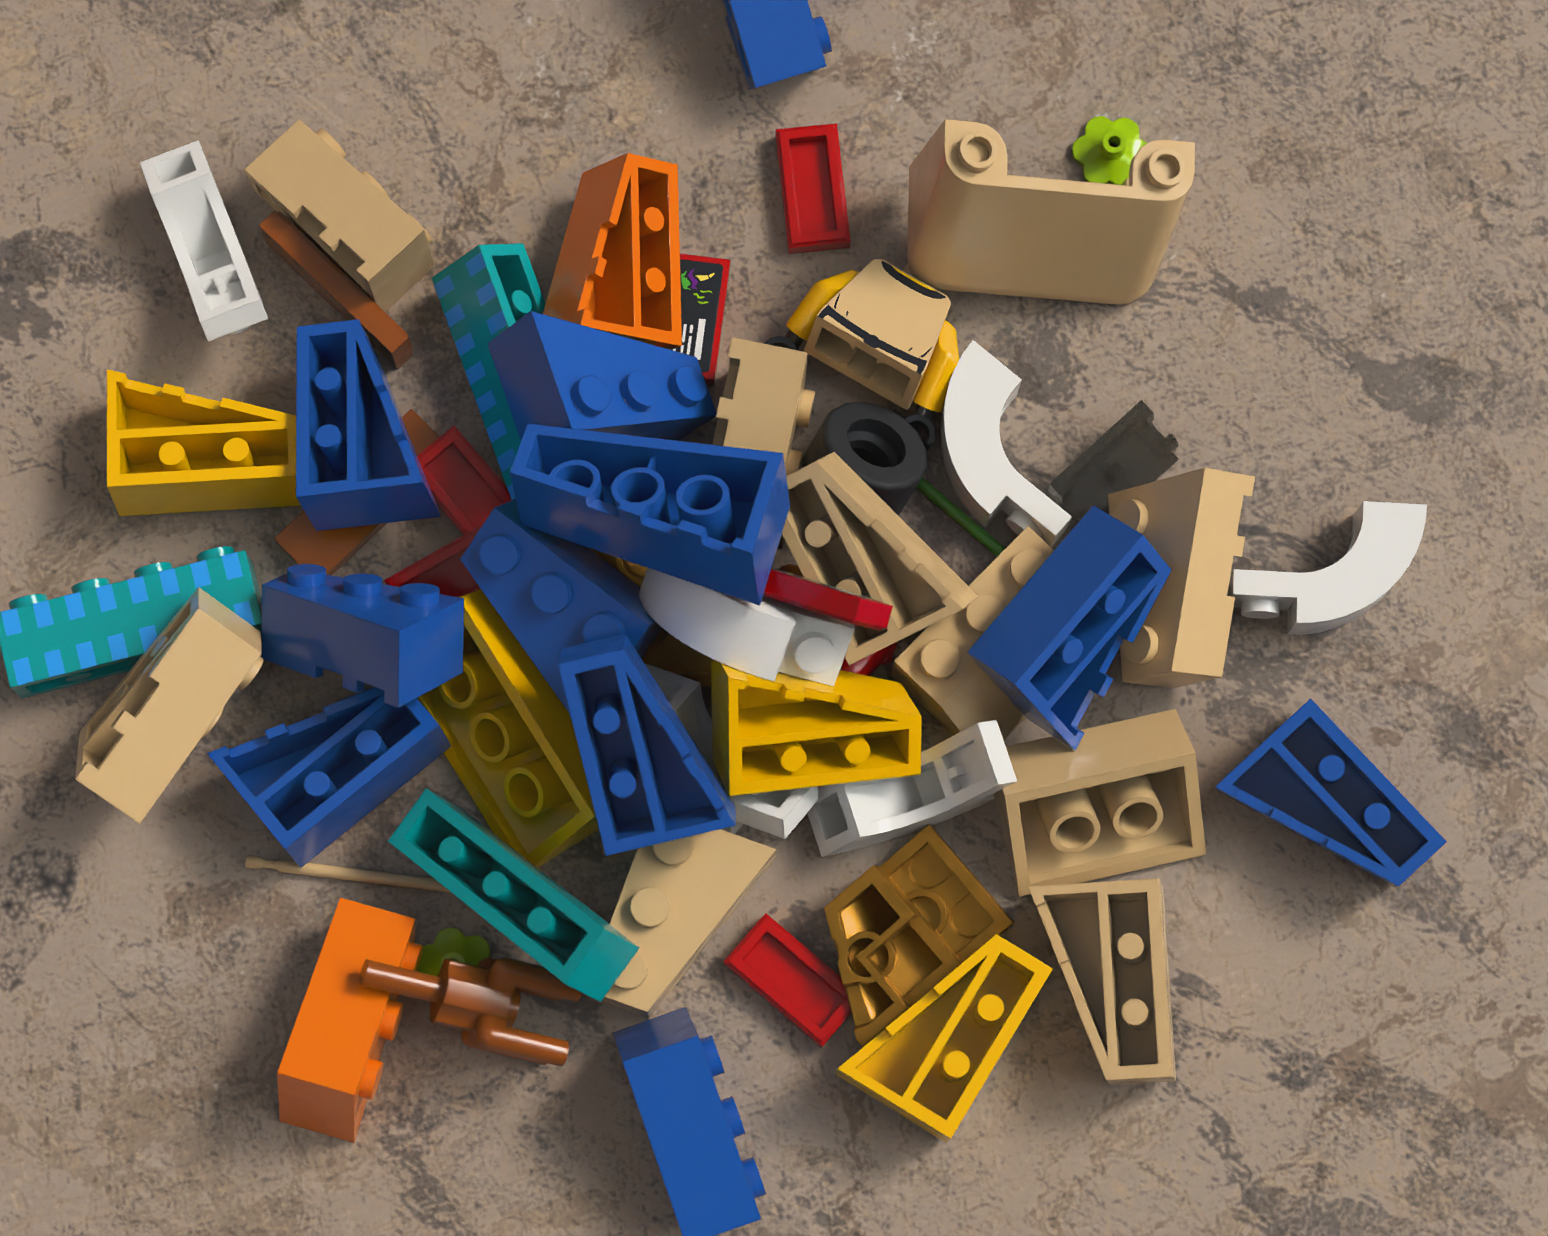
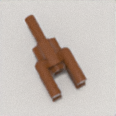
M507 957L499 959L485 958L477 966L447 958L443 961L437 976L366 959L359 978V984L362 986L428 1001L430 1003L429 1021L434 1024L461 1030V1040L468 1047L541 1065L548 1063L561 1067L565 1064L568 1056V1041L512 1027L520 1007V992L559 1002L562 999L578 1002L582 992L564 984L543 966Z

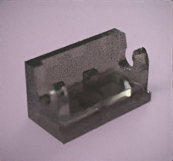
M1142 400L1049 484L1045 495L1072 516L1068 525L1071 529L1077 525L1093 505L1109 514L1108 494L1157 481L1178 461L1179 458L1175 455L1178 448L1175 436L1170 433L1165 437L1155 428L1152 423L1154 412Z

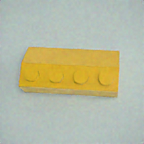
M479 590L459 597L464 598L463 673L417 697V699L440 725L452 745L444 754L492 832L538 868L598 831L599 827L569 712L484 592Z

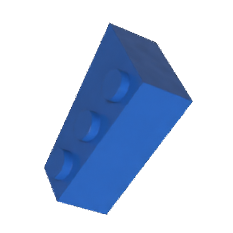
M374 687L323 707L324 712L289 726L282 723L265 730L266 735L231 749L224 746L207 754L298 866L302 868L452 746L440 725L417 698L397 708L384 703V690Z

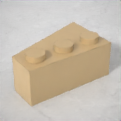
M732 337L728 353L730 365L723 397L720 396L716 414L718 420L712 445L780 452L784 455L786 476L799 470L803 451L792 449L796 426L809 427L815 398V391L804 389L808 352ZM782 534L778 549H783L785 539Z

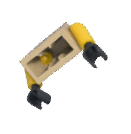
M883 259L872 260L860 272L848 270L814 283L786 322V326L789 328L786 335L770 338L764 343L798 350L803 341L806 340L804 352H808L814 358L905 410H908L912 401L918 405L914 415L908 416L905 420L909 424H920L927 431V441L924 443L926 450L930 448L936 435L935 427L931 421L935 412L941 413L943 411L949 381L960 359L956 329L945 320L951 306L948 296L916 279L909 269L908 262L903 270Z

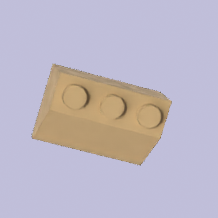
M1029 526L969 585L979 597L964 609L928 626L893 662L891 676L897 682H900L952 735H956L976 723L997 720L1004 741L1026 719L1024 714L967 652L1054 551Z
M1176 709L1082 729L1081 731L1085 734L1076 751L1054 736L1006 746L1017 782L995 792L994 796L1019 897L1031 894L1028 886L1082 883L1206 855L1196 753Z

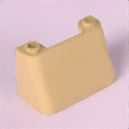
M945 119L909 166L907 259L909 269L916 279L937 290L1121 305L1130 304L1139 299L1148 291L1156 278L1192 187L1195 174V142L1155 140L1147 143L1132 158L1129 178L1121 185L1007 175L1008 156L1006 145L998 132L990 126L978 122Z

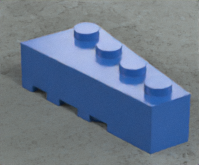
M527 424L510 470L521 525L760 606L790 508L783 453Z

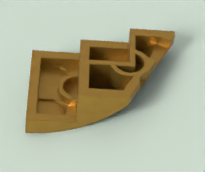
M930 824L881 866H871L824 907L831 938L834 940L839 959L838 967L842 984L846 988L855 1025V1037L862 1047L868 1044L890 1023L913 1006L996 934L1000 936L1015 923Z

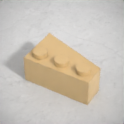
M299 119L244 169L252 189L277 213L280 211L386 312L434 267L429 248L432 238L410 214L405 213L389 199L383 187L366 171L360 173L344 159L346 153L327 131L320 128L315 133Z
M835 452L786 476L790 508L782 535L803 576L893 606L887 628L877 630L854 625L855 630L845 655L849 665L964 609L979 597Z
M1202 468L1108 494L1109 515L1143 534L1172 570L1134 642L1132 643L1124 639L1120 646L1123 682L1176 688L1222 677L1235 597L1227 596L1233 557H1242L1245 537L1237 536L1243 496L1252 497L1255 476Z
M198 587L79 732L75 780L140 824L199 740L206 736L217 723L223 712L224 705L237 688L239 690L244 689L260 670L263 664V658L260 657L262 654L261 632Z
M721 829L638 848L610 925L637 945L639 950L601 1002L649 1019L699 957L704 947L737 909L739 903L775 861L776 849Z
M1160 879L1028 886L1106 1081L1111 1085L1176 1081L1164 891Z

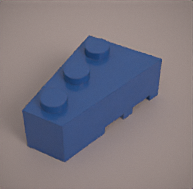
M723 0L727 13L725 20L749 90L827 66L823 54L832 52L827 27L822 16L812 18L807 0Z
M533 311L527 313L487 343L520 440L523 438L527 424L680 441L716 417L717 414L698 359L691 355Z
M359 319L297 327L296 498L316 531L441 517L378 356Z
M516 499L493 508L460 559L568 712L569 708L558 668L561 648L626 634L642 658L662 629L645 611L639 597L640 586L588 547L521 525Z
M1093 505L967 653L1028 720L1076 751L1085 734L1077 726L1094 694L1096 693L1104 697L1113 681V678L1106 674L1124 639L1132 643L1134 642L1172 570L1143 534Z
M315 564L290 566L287 568L286 574L262 584V658L266 661L314 678L323 676V669L343 675V688L356 693L364 691V683L384 690V703L397 708L463 673L464 598L439 594V587L435 585L413 583L396 587L382 584V578L374 574H351L345 577L326 575V568Z
M621 634L561 648L558 668L605 855H612L736 826V806L627 635Z
M1311 698L1214 788V790L1393 887L1400 886L1447 842Z
M686 1007L613 1032L682 1236H716L760 1220L761 1217L755 1198L766 1195V1191L754 1157L741 1161L734 1138L746 1133L733 1096L720 1100L713 1077L725 1072L712 1035L702 1039L699 1038Z

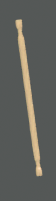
M247 855L245 861V868L250 869L268 868L283 873L451 893L438 881L430 877L307 863L300 868L295 861L283 859L277 861L265 860L261 857Z

